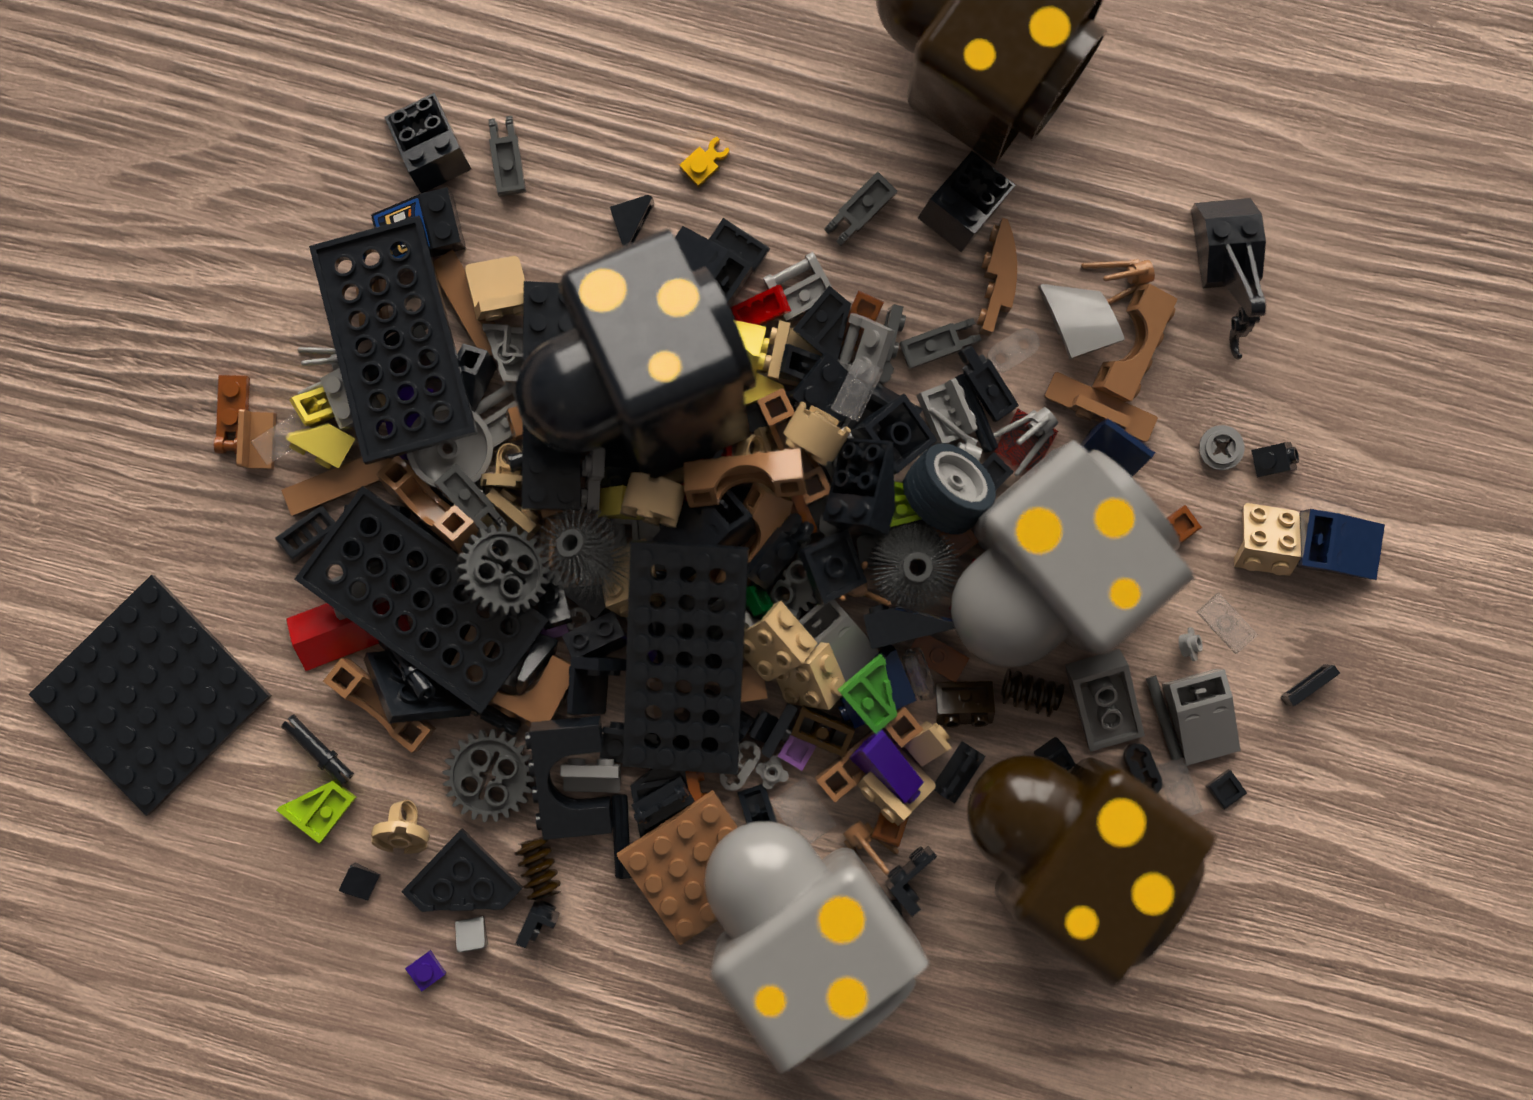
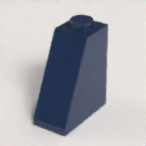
M892 645L884 646L876 656L881 654L886 661L885 666L892 688V698L897 710L917 701L896 649ZM842 696L840 698L842 705L838 709L844 722L849 721L854 728L866 724Z

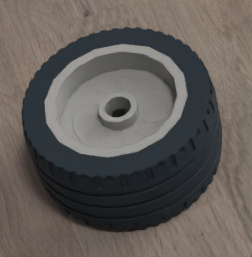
M946 443L936 444L927 449L910 467L903 481L906 499L914 512L936 530L953 535L963 534L974 527L979 517L993 505L996 499L994 482L984 466L967 451Z

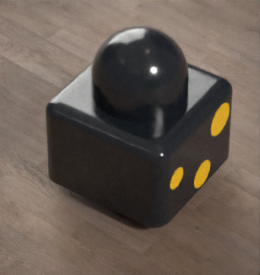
M669 228L572 268L562 275L560 279V292L573 329L537 346L521 366L516 382L515 396L518 412L523 423L535 438L553 449L570 453L593 451L621 439L635 470L638 473L649 474V478L656 479L683 467L684 462L699 460L750 437L744 392L754 388L756 381L742 336L729 306L709 270L703 266L691 272Z

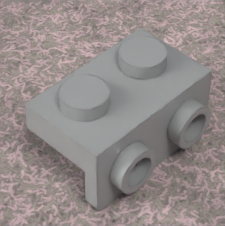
M956 378L916 395L929 427L937 439V444H948L961 437L931 414L930 408L937 410L967 435L978 429L975 415L969 409L965 400V392L962 386L958 384Z
M568 758V762L561 764L560 776L564 777L563 790L618 793L621 787V764H614V759H597V763H585V758Z

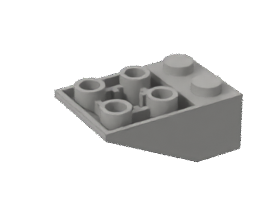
M835 600L825 605L814 606L812 610L799 620L802 626L818 643L815 648L821 642L830 644L846 682L865 667L879 652L877 648L871 649L869 639Z
M1213 669L1162 683L1185 766L1241 751L1233 696L1225 669Z

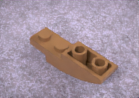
M1005 218L1001 219L998 226L993 225L989 241L993 242L991 253L985 252L981 268L986 269L984 278L994 280V282L989 281L984 298L989 299L986 309L981 308L977 320V325L981 326L979 334L989 337L994 331L999 311L1009 313L1012 309L1016 292V246L1009 221Z

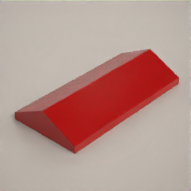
M392 580V587L397 591L394 580ZM388 601L375 606V610L381 615L386 614L390 608ZM328 603L286 618L292 646L305 671L379 644L378 639L350 619L339 620L336 617L334 608ZM406 614L398 620L399 628L405 632L411 629Z

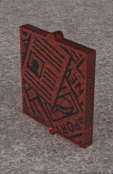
M1017 409L1009 424L1028 414ZM1031 421L1004 434L998 443V448L994 450L995 453L1011 461L1013 466H1020L1042 436L1038 437L1033 434L1021 445L1017 444V440L1030 429L1028 423ZM1052 429L1054 434L1045 441L1025 470L1029 471L1044 458L1058 430Z

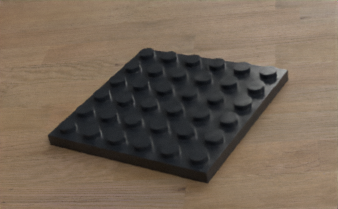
M155 575L149 576L28 694L145 816L150 815L272 696Z

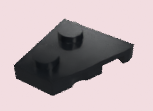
M829 285L793 328V331L822 355L829 353L838 361L851 303Z

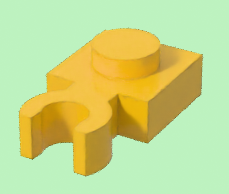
M718 137L710 141L709 149L706 152L699 146L679 165L680 169L698 188L719 170V166L715 162L726 159L730 153L728 147L722 152L714 150L715 146L720 143Z

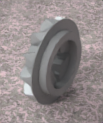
M1214 426L1208 429L1199 440L1198 452L1201 454L1203 463L1212 467V469L1227 470L1233 468L1241 461L1244 455L1245 446L1243 438L1238 431L1230 426ZM1215 441L1218 443L1230 441L1227 447H1225L1226 455L1223 453L1213 455L1214 450L1217 448Z

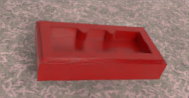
M776 285L730 307L734 320L756 325L766 324L791 312L781 285Z

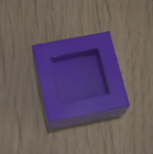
M431 950L405 968L421 992L447 973Z

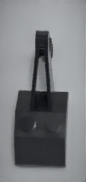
M1251 198L1194 203L1191 208L1202 288L1227 287L1241 307H1239L1236 316L1231 318L1229 334L1231 353L1235 359L1240 360L1242 354L1239 351V338L1246 337L1252 332L1255 323H1259L1260 316H1264L1266 313V301L1260 286V281L1263 278L1266 248L1262 213Z

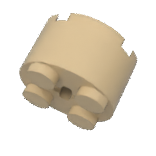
M800 402L783 432L787 439L785 443L793 449L801 450L804 448L812 453L811 458L826 466L828 461H834L851 430L847 426L843 430L837 426L840 422L839 420L812 405L809 410L805 409L806 403Z
M632 472L627 484L620 514L637 518V516L643 517V522L650 525L659 526L662 524L676 528L685 497V487L661 477L654 479L649 478V474Z

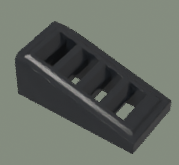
M320 505L275 537V540L294 564L322 542L335 524V521L325 508ZM318 516L326 524V529L323 530L315 519ZM311 524L318 534L313 536L306 528L307 525ZM300 531L309 540L305 544L297 535ZM291 538L298 545V549L294 550L288 543Z
M539 634L532 644L518 676L517 694L522 695L549 663L552 655L556 654L557 639Z

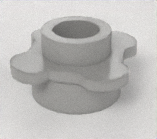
M1191 627L1188 628V634L1179 636V648L1184 657L1191 656L1192 661H1197L1198 652L1202 651L1203 644L1201 637L1195 635L1194 629Z
M772 756L765 763H758L755 769L756 773L761 775L763 786L766 789H772L774 784L780 781L785 782L789 777L788 772L781 765V758L778 756ZM774 770L775 774L770 775L769 771Z

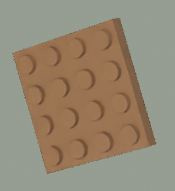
M714 790L617 853V857L679 945L687 942L718 921L706 897V866L717 844L729 832L738 828V825Z

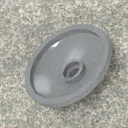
M447 406L438 407L434 413L435 419H446L449 415V408ZM472 411L478 434L407 453L411 468L425 483L437 488L434 482L454 464H457L473 482L480 479L481 474L486 472L492 459L493 441L487 425L475 412ZM421 416L414 421L411 428H416L420 425ZM444 444L451 445V454L443 452L442 447Z

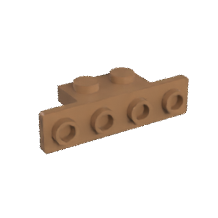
M1059 372L1054 373L1044 395L1046 399L1075 411V414L1082 419L1088 421L1093 419L1101 423L1109 418L1142 442L1149 440L1158 420L1157 416Z

